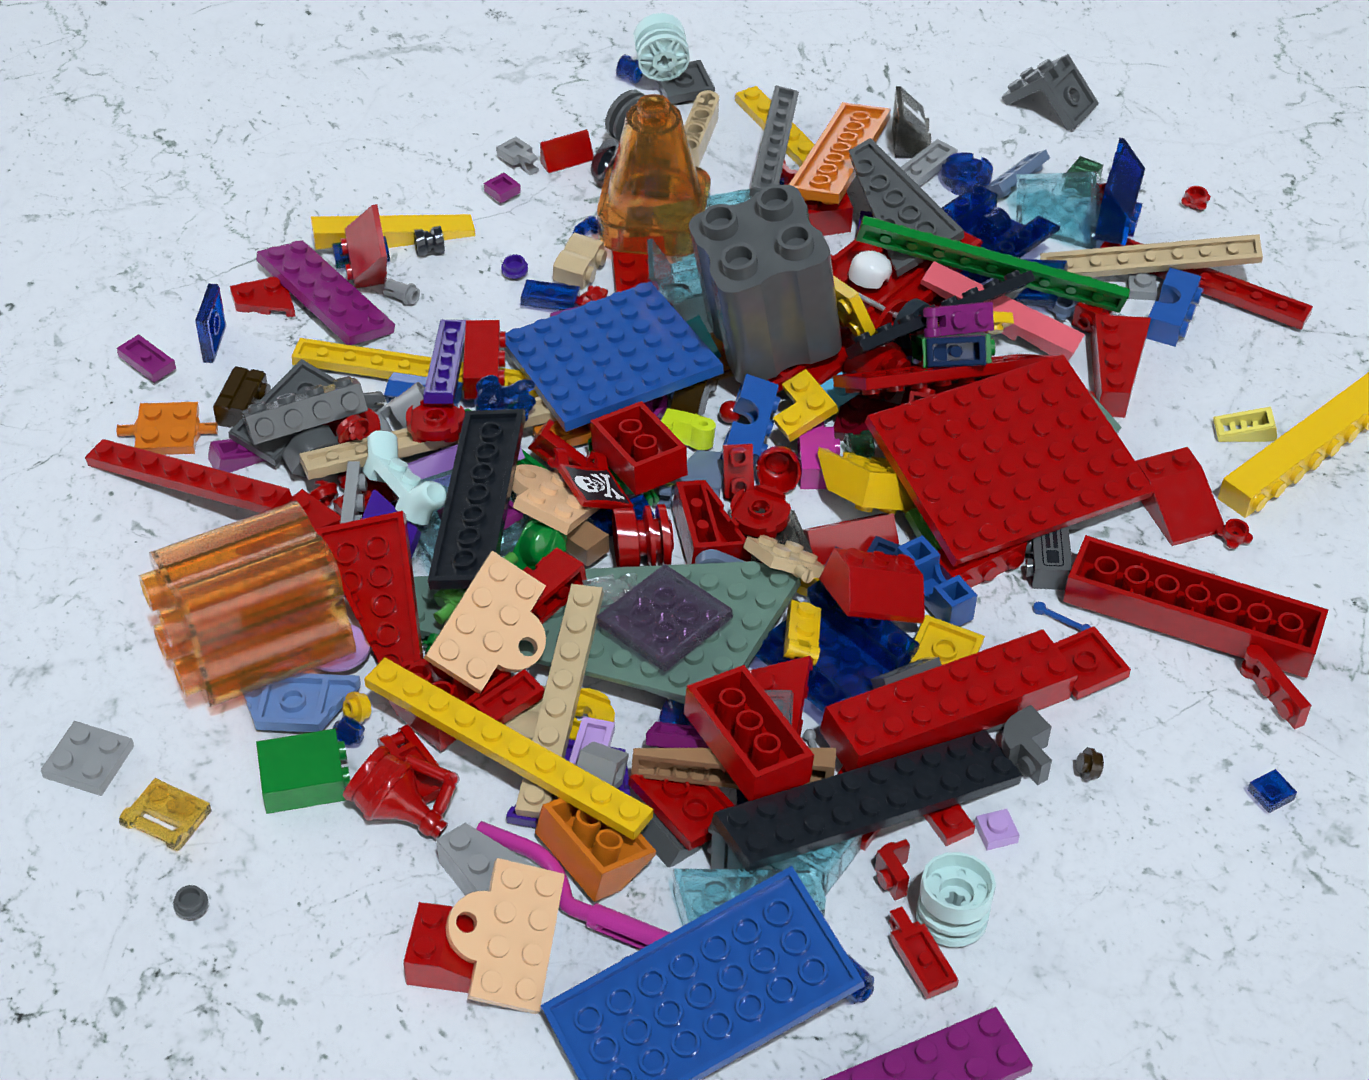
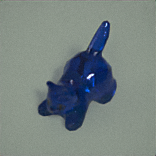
M487 375L476 384L478 394L474 399L475 411L524 409L525 421H527L529 413L536 404L535 398L529 394L535 388V382L523 379L509 386H502L497 376Z

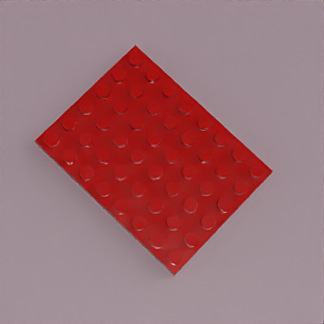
M1064 354L870 414L865 420L866 426L953 567L1151 498L1155 492Z

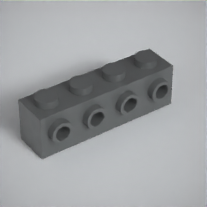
M346 376L334 380V384L324 387L322 385H315L306 388L304 393L281 395L276 398L277 401L267 404L265 402L251 404L248 406V409L241 411L249 439L256 445L368 411L361 383L355 378Z

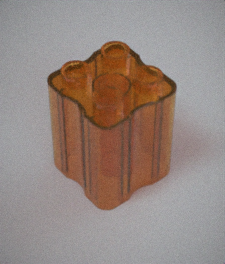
M298 501L284 504L149 552V557L153 570L138 575L142 592L151 612L157 610L160 623L153 625V631L165 661L172 660L173 670L183 695L188 697L200 692L209 708L356 653L355 640L346 611L344 591L337 563L323 538L314 530L308 516Z

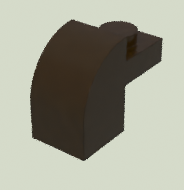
M712 377L674 391L670 409L698 415L705 414L709 392L717 389L719 379Z

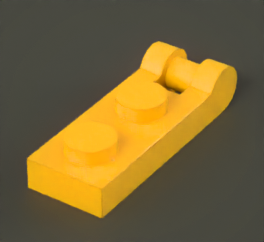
M791 599L787 609L784 657L794 659L795 657L811 656L814 659L813 666L816 665L820 654L821 608L815 607L808 602H799Z

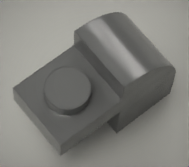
M322 424L302 430L290 441L282 453V457L292 474L307 477L300 463L299 454L339 444L338 437H335L329 425Z
M1030 705L1013 714L1007 720L1000 748L1004 756L1011 760L1014 765L1017 763L1021 772L1025 776H1029L1038 786L1047 781L1052 760L1042 749L1048 746L1052 726Z

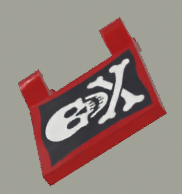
M553 448L555 458H548L547 464L549 467L556 468L582 507L604 509L633 507V504L609 471L607 458L604 453L593 452L592 455L595 462H587L586 466L569 465L565 449Z

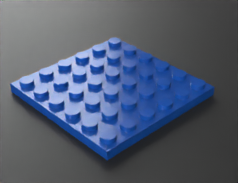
M651 281L638 284L636 287L622 292H615L611 296L596 301H590L580 307L562 311L560 314L552 317L539 319L521 328L511 329L506 333V348L504 350L565 432L590 423V420L640 401L645 403L724 373L722 362Z

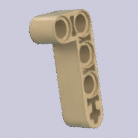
M708 90L700 92L694 101L681 134L669 131H660L654 134L653 155L658 153L679 156L678 169L693 170L698 168L718 122L719 95L714 91Z

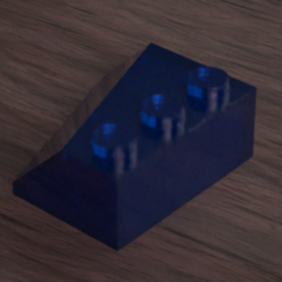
M1119 138L1117 151L1115 152L1104 189L1094 239L1126 245L1128 237H1134L1143 206V203L1138 201L1146 169L1125 138Z

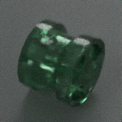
M868 429L862 430L860 434L856 435L851 432L845 433V452L854 453L869 459L875 455L873 436Z

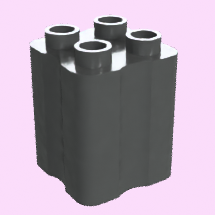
M770 185L745 202L735 205L715 204L708 207L704 212L696 214L690 220L689 230L707 320L715 338L723 342L727 363L734 378L739 383H742L746 374L768 380L776 377L783 370L791 366L813 364L830 358L841 350L842 339L830 248L822 232L813 227L809 222L808 207L796 187L791 185Z

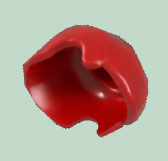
M772 446L763 451L756 462V472L760 485L774 487L785 494L793 490L800 480L801 466L795 452L788 447Z

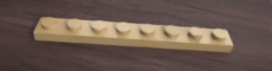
M1260 234L1040 253L1042 265L1089 277L1168 271L1169 268L1184 270L1262 263L1263 259Z
M571 584L532 741L562 758H565L604 596L603 587ZM523 777L515 807L516 815L539 818L542 805L553 801L555 795Z

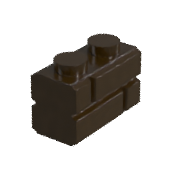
M237 366L232 369L213 405L215 421L218 423V426L234 427L243 418L241 411L248 409L249 405L259 402L271 390L264 371L254 369L249 371L247 368Z

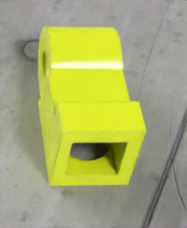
M667 408L661 421L684 445L697 450H708L713 447L716 429L715 421L698 414Z

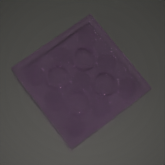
M664 564L596 617L598 626L666 672L733 618V610Z

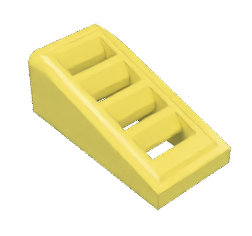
M1271 406L1213 417L1218 442H1269L1277 439V427ZM1224 426H1229L1230 431H1225Z

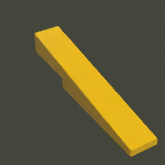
M471 214L379 215L385 248L415 245V229H423L430 232V229L435 226H441L444 240L476 236ZM310 216L316 250L341 247L340 239L345 238V228L359 216Z

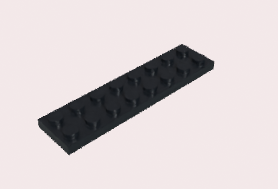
M524 409L465 411L447 491V500L444 505L427 580L430 590L468 589L491 551L499 555L526 420Z

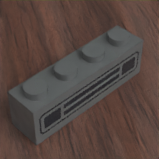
M1069 526L1026 541L1025 554H1029V558L1026 559L1025 575L1026 577H1031L1032 589H1066L1068 576L1072 569Z

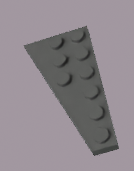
M871 138L849 150L850 160L873 218L932 233L951 240L960 241L964 238V230ZM886 249L897 277L926 261L925 259Z

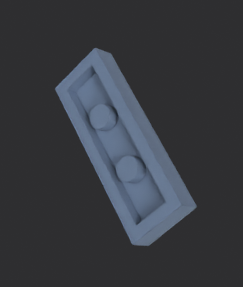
M1047 150L1029 154L981 189L985 198L997 196L998 199L1012 192L1011 187H1016L1028 180L1027 175H1032L1042 170V164L1050 159Z

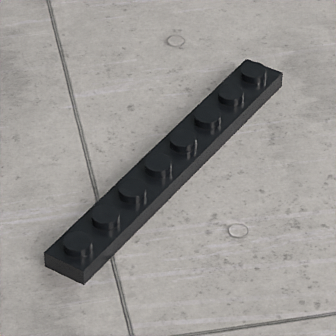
M1019 270L1005 275L1003 277L1005 281L1001 283L998 278L982 285L984 290L979 291L977 287L962 293V299L958 300L956 296L942 301L941 306L989 302L1035 281V277L1031 270L1020 274ZM923 309L919 311L921 316L915 318L912 313L897 320L899 325L893 327L890 322L875 329L877 333L871 336L868 331L853 338L855 344L845 349L849 359L927 328L926 317H923Z

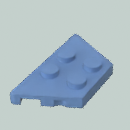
M237 670L238 683L256 730L322 731L343 708L346 695L349 692L358 691L361 686L360 676Z

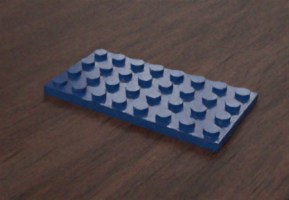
M790 866L540 1006L579 1080H701L863 988L865 985L862 977L796 871Z

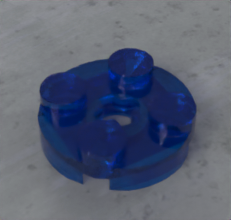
M968 152L952 154L946 159V163L942 164L941 179L946 186L951 188V192L955 195L982 191L981 189L992 181L993 166L990 161L982 156L981 160L973 158L974 154Z

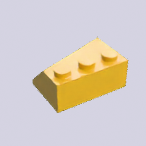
M818 447L817 454L827 490L854 503L857 510L872 512L873 508H877L885 513L896 514L897 510L907 513L916 507L886 458L872 456L869 459L850 452H843V456H840L829 449Z

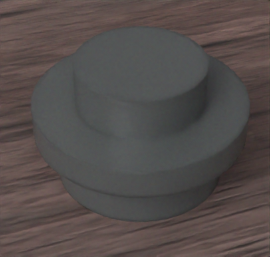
M187 885L179 889L173 900L175 913L184 919H194L201 916L209 905L206 892L195 885Z

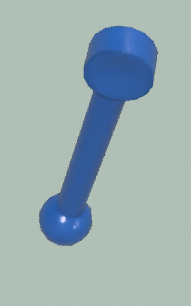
M1043 602L1034 603L1033 611L1038 615L1046 614L1080 630V632L1091 628L1089 624L1082 625L1046 608Z

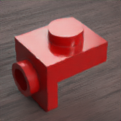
M907 839L896 843H887L877 850L875 871L878 882L883 890L889 891L895 901L907 896L910 876L902 866L907 863L910 844Z

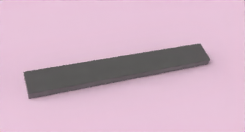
M778 85L774 87L749 196L753 197L767 186L779 185L799 95L797 90Z

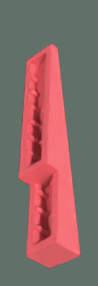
M933 261L920 284L945 299L956 296L958 300L962 299V293L975 287L979 291L984 290L982 284ZM1005 295L989 301L993 302V311L1013 313L1014 324L1004 328L1003 335L1015 341L1017 336H1020L1049 355L1058 356L1064 354L1069 361L1085 335Z

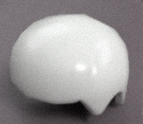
M876 251L860 252L851 262L848 273L849 279L861 287L879 289L885 280L888 282L892 274L891 262L884 254Z

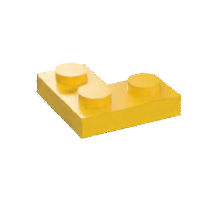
M805 369L782 384L785 393L794 404L774 416L773 420L785 437L792 442L839 410L837 404Z

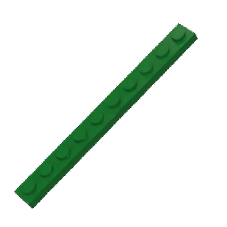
M863 216L856 236V241L932 262L935 261L939 264L990 278H998L1001 281H1005L1003 278L1005 275L1019 270L1020 274L1031 270L1035 281L1024 287L1120 313L1129 298L1130 289L1117 284L1107 283L1089 276L1078 275L1063 269L1013 257L1009 254H1002L983 247L962 243L958 240H951L903 225L882 221L878 218Z

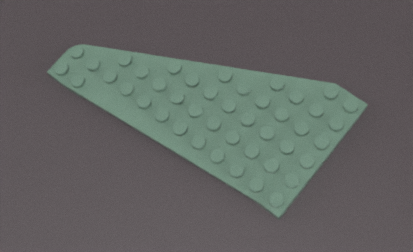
M757 561L585 569L587 586L603 587L604 592L585 675L642 689L685 704L687 685L742 665L749 666L800 587L801 579L793 576L792 573L770 568L766 564ZM415 576L414 584L421 638L425 639L431 633L439 634L447 620L443 624H439L433 616L434 613L442 608L437 605L433 597L439 590H430L427 581L428 576ZM566 604L542 624L546 635V645L542 656L536 662L538 664L551 667ZM527 640L519 642V650L523 655L532 656L534 654V646L531 642Z

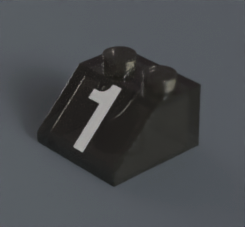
M896 86L891 126L895 158L912 159L931 144V133H928L929 117H925L924 107L901 86Z

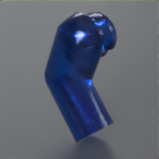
M588 216L574 227L572 234L586 235L588 231L596 234L601 229L602 223L595 216Z

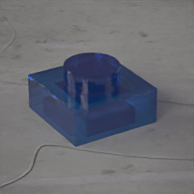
M1276 769L1251 781L1247 789L1268 813L1292 802L1297 795V791Z

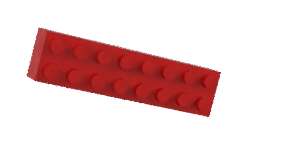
M1087 535L1084 537L1068 576L1063 602L1241 658H1244L1248 646L1259 645L1282 671L1304 678L1308 677L1329 611L1326 608Z
M1044 629L826 706L819 731L829 746L836 748V756L845 770L850 771L1006 723L1013 714L1030 705L1038 711L1070 698L1078 674Z

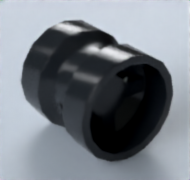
M441 226L432 227L430 232L423 229L414 230V241L418 256L427 255L428 252H431V249L435 253L445 252Z

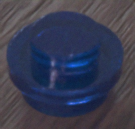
M343 716L340 721L335 722L333 729L336 728L339 741L344 740L345 744L350 746L353 743H362L365 727L360 722L347 716Z

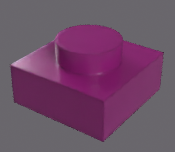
M503 172L484 182V191L499 203H503L521 193V185Z

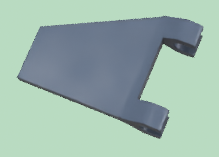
M697 450L687 460L688 475L660 486L659 504H665L668 508L671 507L675 484L679 481L706 480L720 498L723 480V460L719 459L721 452Z

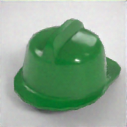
M533 518L522 530L512 551L518 557V562L514 565L521 570L525 567L535 570V565L556 547L566 552L567 535Z

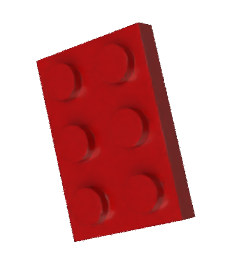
M637 774L629 777L628 785L647 806L653 808L654 814L688 851L712 840V834L708 832L714 812L735 806L717 786L668 781V779L643 778L644 775Z

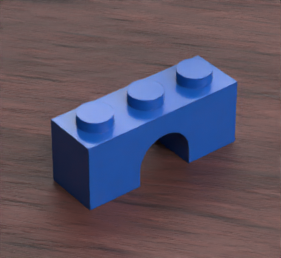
M1169 268L1162 284L1159 301L1155 300L1148 316L1151 317L1146 339L1176 347L1179 338H1185L1190 323L1187 320L1192 321L1197 305L1194 303L1199 304L1204 288L1199 287L1202 276Z
M746 374L739 387L733 412L744 415L751 424L733 421L723 445L752 443L754 468L761 453L767 450L768 444L764 443L765 436H770L774 421L770 420L771 413H776L780 402V397L776 396L779 385ZM722 447L721 455H720V458H719V459H722V460H723V447Z
M923 535L897 547V556L904 554L911 557L915 561L916 567L923 574L924 605L937 619L956 626H961L974 619L977 594L960 575L949 580L945 579L940 569L941 555Z

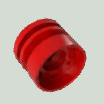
M656 504L655 518L652 517L650 505H645L642 520H637L633 507L612 509V533L617 567L640 566L641 556H646L649 566H656L657 554H659L661 565H671L674 538L672 523L667 514L665 504Z

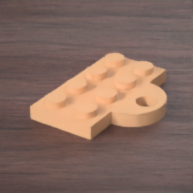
M521 464L516 466L512 490L518 496L515 499L513 508L567 535L600 509L582 507L557 469L552 472L535 465Z
M491 551L423 659L478 694L483 690L496 668L511 673L530 668L542 656L546 645L544 627L540 620L530 612L546 585L494 551ZM527 640L534 646V654L532 656H525L520 652V641Z
M497 858L494 861L489 891L472 892L461 898L454 905L447 918L446 935L454 952L465 961L474 964L467 999L533 1014L540 1012L564 882V873ZM458 916H470L474 921V930L469 933L460 931L456 925Z

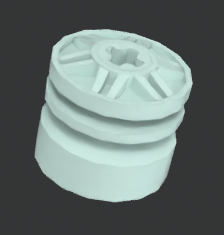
M657 13L643 18L637 24L634 31V44L638 65L642 73L648 78L657 81H667L680 76L690 62L686 34L681 21L673 15Z
M948 852L934 857L925 866L922 875L915 913L917 921L920 924L924 923L938 944L949 947H964L977 942L987 928L996 888L994 874L986 863L975 856L962 852Z

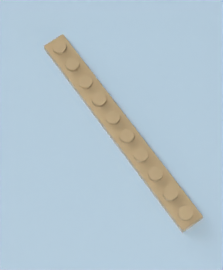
M540 397L484 409H524L526 416L524 428L545 424L549 419L556 420ZM407 428L392 431L397 436L399 458L410 457L427 451H435L459 443V439L450 443L444 441L418 443L412 440V435ZM367 438L300 453V463L308 480L347 471L349 461H360L361 467H364L368 457Z

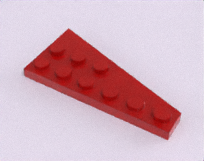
M403 511L313 529L328 562L337 576V580L350 607L359 621L368 643L371 645L378 664L384 658L399 666L401 662L412 659L413 662L423 659L406 514Z

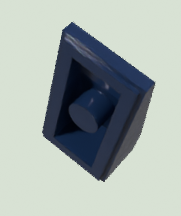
M986 335L927 338L928 367L987 365Z

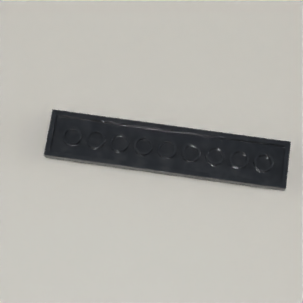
M982 730L716 811L711 821L744 869L749 872L1018 785L1023 775L1013 762L1004 756L1002 749L986 730Z

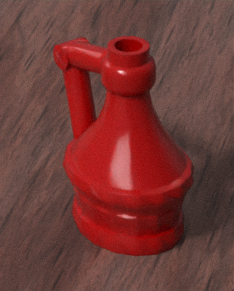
M380 745L352 777L343 792V797L345 800L353 801L364 814L365 820L397 819L407 821L418 826V830L423 835L431 836L436 840L448 826V823L443 820L442 815L448 807L460 778L455 772L413 755H407L402 760L390 754L388 747ZM414 771L443 782L432 810L425 804L418 791Z

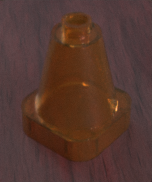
M658 94L645 95L628 110L614 165L605 174L597 207L598 239L605 241L606 248L617 252L672 257L688 256L694 253L689 222L696 214L704 212L710 207L711 179L705 170L694 164L679 109L671 104L665 96Z

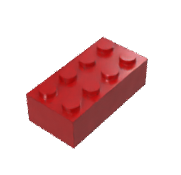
M745 665L686 686L685 716L748 801L810 782L814 753Z

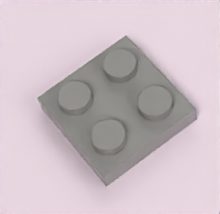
M74 720L41 768L42 776L45 779L102 796L134 748L132 738Z

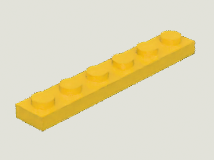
M757 86L736 92L735 102L764 130L771 100ZM792 122L786 154L801 167L815 144Z

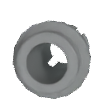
M389 278L383 288L390 289H384V295L403 300V303L406 305L415 304L420 296V290L412 283L407 285Z

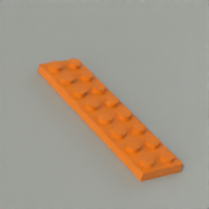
M842 102L789 185L799 190L804 201H821L826 205L839 204L856 176L850 160L849 150L869 138L876 143L890 119L891 108Z

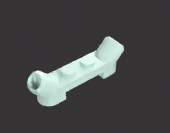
M382 430L372 432L367 437L368 457L362 470L369 480L387 483L399 497L395 509L403 511L408 521L419 525H428L434 510L446 503L447 493L445 488L435 481H425L422 483L421 478L413 474L408 468V464L398 457V440L395 434Z

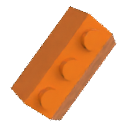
M561 798L542 805L535 830L536 835L593 902L621 891L656 855L657 851L641 833L635 840H632Z

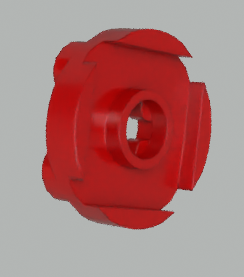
M423 399L420 401V406L413 409L412 405L408 408L406 412V427L412 435V440L418 443L426 441L454 442L459 439L465 411L461 405L458 408L454 406V403L426 404Z
M755 485L754 490L745 492L744 488L733 496L730 504V516L736 519L739 523V530L744 534L754 537L765 535L775 538L777 533L784 530L788 525L791 507L790 503L788 504L785 500L786 496L780 490L767 485ZM765 509V513H756L755 511Z

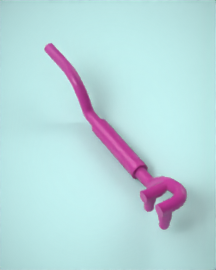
M480 821L476 828L478 831L507 849L533 860L542 869L564 873L559 907L568 915L587 922L586 926L640 949L670 933L601 904L595 903L592 906L575 899L572 896L570 883L564 869L548 850L529 839L484 821Z

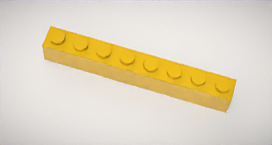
M1369 372L1224 477L1218 499L1246 518L1254 511H1261L1273 497L1278 498L1290 484L1298 483L1309 470L1317 469L1325 458L1334 456L1345 443L1353 442L1364 429L1369 430Z

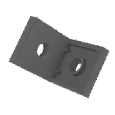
M1069 54L1053 61L1049 58L1040 63L1036 69H1033V67L1026 69L1020 74L1021 79H1017L1007 86L1009 90L1002 96L1005 104L1009 105L1042 89L1068 131L1076 128L1099 104Z

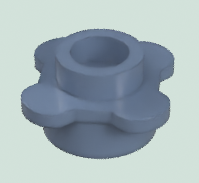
M1056 296L1054 302L1048 303L1047 309L1053 311L1058 320H1066L1074 315L1076 301Z

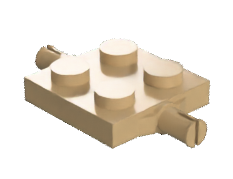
M760 535L758 539L747 536L743 547L745 550L768 567L792 573L793 576L802 579L803 582L809 583L813 578H820L825 568L824 565L817 561L818 556L803 551L804 547L798 543L786 541V544L783 545L777 543L776 539L769 536Z

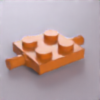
M198 402L140 403L138 418L135 424H117L116 431L118 437L135 436L134 447L162 455L195 454L196 442L200 434H218V423H200Z

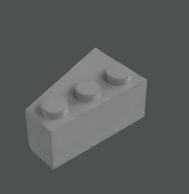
M467 823L436 839L439 863L465 896L476 891H489L494 861L497 858L537 867Z

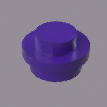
M512 254L504 259L501 271L508 278L518 279L527 274L528 264L521 255Z

